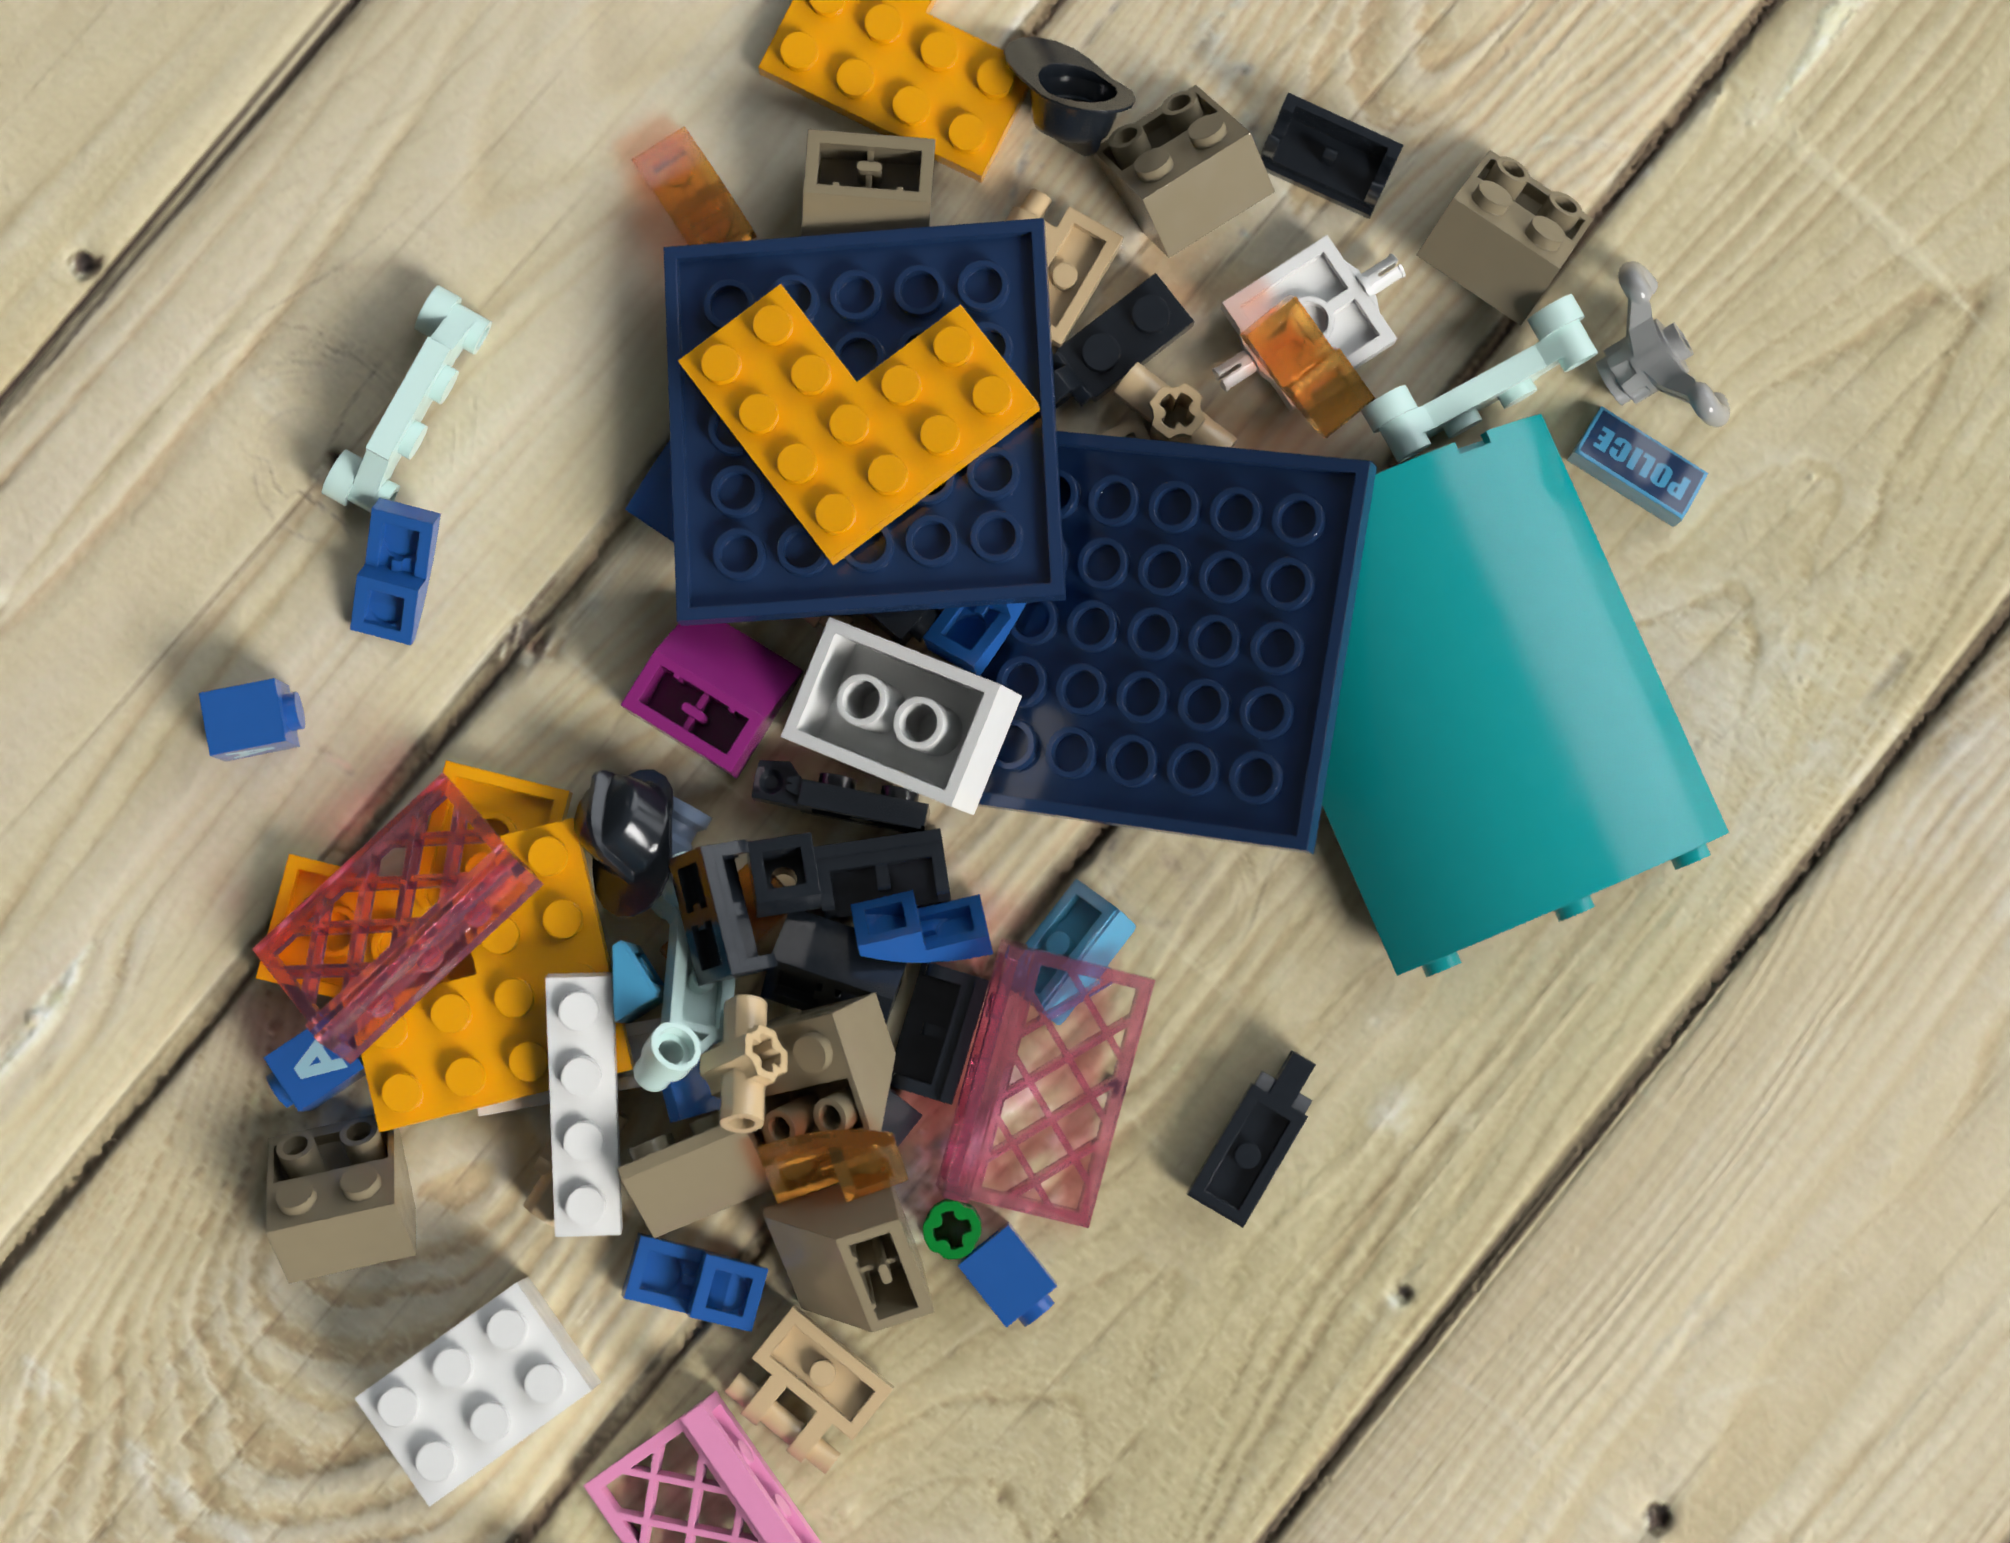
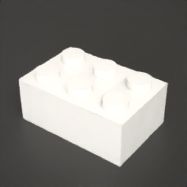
M829 617L780 737L945 805L974 815L1022 695L1001 684Z
M526 1277L513 1284L355 1397V1400L430 1507L592 1391L601 1383V1380L529 1277Z

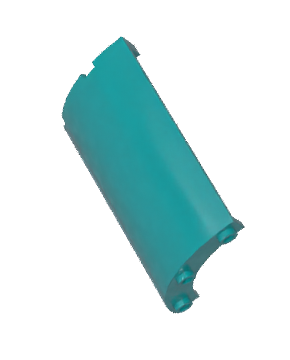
M1542 414L1487 430L1481 434L1482 441L1458 448L1454 442L1375 475L1322 806L1397 976L1418 967H1422L1426 977L1442 972L1462 963L1457 951L1552 911L1555 912L1559 922L1595 907L1590 895L1671 860L1675 870L1702 860L1711 855L1706 843L1729 833Z

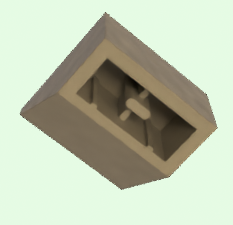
M1197 85L1186 91H1180L1169 96L1162 103L1161 107L1137 122L1116 129L1108 140L1101 143L1099 150L1094 155L1097 163L1142 232L1168 258L1275 192L1251 132Z
M808 129L801 237L929 227L936 139Z
M1489 150L1453 197L1416 255L1522 325L1593 221V218L1584 213L1577 201L1569 195L1557 191L1553 192L1530 177L1528 170L1518 161L1509 157H1500Z
M876 992L776 1017L767 1021V1028L776 1031L778 1041L787 1051L788 1055L787 1072L776 1077L775 1082L765 1086L764 1125L761 1130L771 1160L786 1159L872 1140L880 1136L896 1053Z
M719 1111L690 1123L689 1126L694 1136L676 1143L672 1133L628 1149L633 1162L617 1168L653 1238H657L779 1186L757 1130L750 1133L727 1131L720 1125Z
M374 1114L268 1138L265 1233L289 1284L416 1255V1207L399 1128L379 1132Z
M888 1168L763 1208L765 1221L803 1310L869 1332H875L934 1313L923 1261Z

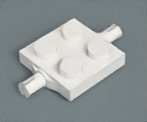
M1326 235L1222 302L1221 310L1239 335L1243 351L1212 369L1216 380L1222 379L1220 386L1227 392L1231 387L1257 372L1272 384L1288 410L1292 411L1394 345L1397 337L1381 315L1375 294L1400 278L1405 277L1406 274L1402 265L1396 266L1398 259L1391 253L1384 260L1365 272L1360 273L1358 269L1343 259L1329 236Z

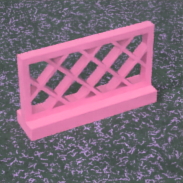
M717 1391L704 1398L685 1414L583 1485L622 1543H650L652 1527L686 1533L685 1543H695L696 1536L730 1543H821ZM682 1432L699 1454L695 1476L662 1470L665 1444ZM653 1453L651 1467L637 1465V1463ZM707 1467L716 1480L706 1479ZM622 1474L649 1479L644 1512L622 1508L606 1485ZM659 1482L693 1488L688 1521L654 1514ZM703 1491L728 1496L736 1508L733 1530L699 1523ZM744 1521L753 1534L743 1532ZM632 1523L642 1524L640 1534Z

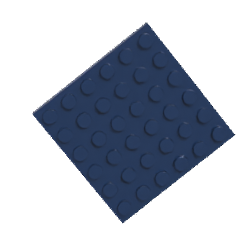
M1044 218L663 247L677 622L681 626L1066 600ZM779 284H782L856 381H859L961 304L1038 402L1040 411L833 566L696 387L678 360Z
M1057 431L1066 600L1026 603L1005 641L980 675V677L1001 684L1022 695V698L978 806L1314 854L1377 466L1367 460Z

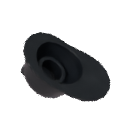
M1021 37L1009 42L1004 51L1007 66L1020 80L1030 87L1031 116L1036 129L1083 156L1095 155L1099 150L1102 139H1105L1112 129L1117 114L1132 108L1136 101L1133 91L1112 79L1088 57L1058 41L1040 37Z
M654 769L638 770L630 775H618L607 770L594 772L590 788L578 803L574 816V831L580 844L592 856V876L595 894L603 908L618 917H635L649 910L662 895L670 877L667 860L672 858L673 788L668 778Z

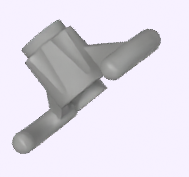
M1626 262L1620 267L1618 272L1619 284L1628 298L1626 337L1605 349L1606 357L1596 362L1597 369L1605 385L1620 405H1624L1630 400L1637 404L1657 391H1661L1689 403L1697 416L1707 425L1712 427L1724 426L1730 417L1728 400L1724 394L1713 392L1706 383L1697 382L1692 376L1687 374L1689 373V368L1685 360L1694 355L1683 332L1675 322L1664 327L1657 318L1653 320L1649 300L1658 288L1657 280L1639 262Z

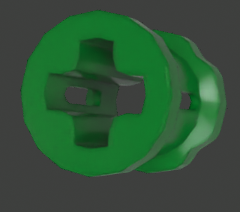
M945 1198L936 1203L928 1212L923 1225L924 1240L928 1248L948 1260L961 1259L970 1254L978 1242L982 1231L981 1218L976 1208L968 1201L959 1198ZM946 1211H954L957 1220L968 1219L971 1224V1228L963 1232L962 1243L952 1246L948 1236L937 1237L934 1228L942 1225L943 1213Z

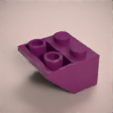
M678 623L655 649L622 701L621 706L630 714L737 779L804 671L727 623L681 626Z

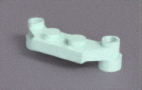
M439 285L433 289L425 301L414 327L415 330L428 337L367 443L364 457L361 458L345 449L329 471L322 487V494L344 506L352 502L370 513L379 498L395 501L400 486L390 481L396 465L401 456L409 460L414 456L428 429V426L421 423L432 401L442 404L456 382L459 371L452 368L455 360L463 349L473 355L478 352L490 331L492 321L461 305L462 298Z
M1569 294L1545 306L1528 318L1527 321L1539 340L1535 345L1420 407L1417 406L1406 385H1402L1373 400L1361 412L1373 433L1381 432L1396 461L1401 463L1431 445L1429 438L1442 431H1445L1448 438L1451 439L1474 427L1482 421L1478 411L1500 401L1503 408L1506 409L1537 391L1533 381L1558 364L1561 365L1564 372H1568L1598 354V351L1580 322L1585 315L1573 294Z
M683 851V852L676 853L675 855L672 856V858L675 857V856H678V855H680V854H682V853H685V852H687V851ZM671 873L662 895L651 906L654 913L660 918L667 920L670 925L661 1025L644 1042L641 1051L642 1056L635 1063L633 1071L637 1083L642 1088L652 1092L662 1091L671 1082L684 1078L697 1064L701 1054L711 1050L713 1045L723 1041L725 1000L734 997L735 978L698 986Z

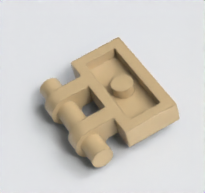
M1031 189L1021 207L1014 206L1005 221L1043 218L1052 200L1041 191ZM1070 206L1057 227L1044 220L1046 227L1052 345L1056 348L1061 347L1065 343L1123 244L1124 238Z
M794 1305L752 1357L771 1376L760 1388L740 1372L726 1389L725 1393L744 1408L740 1414L756 1426L760 1421L789 1445L786 1451L801 1463L806 1458L821 1472L826 1474L841 1453L822 1439V1436L833 1424L853 1441L892 1392L894 1386ZM786 1387L816 1411L806 1425L776 1401Z

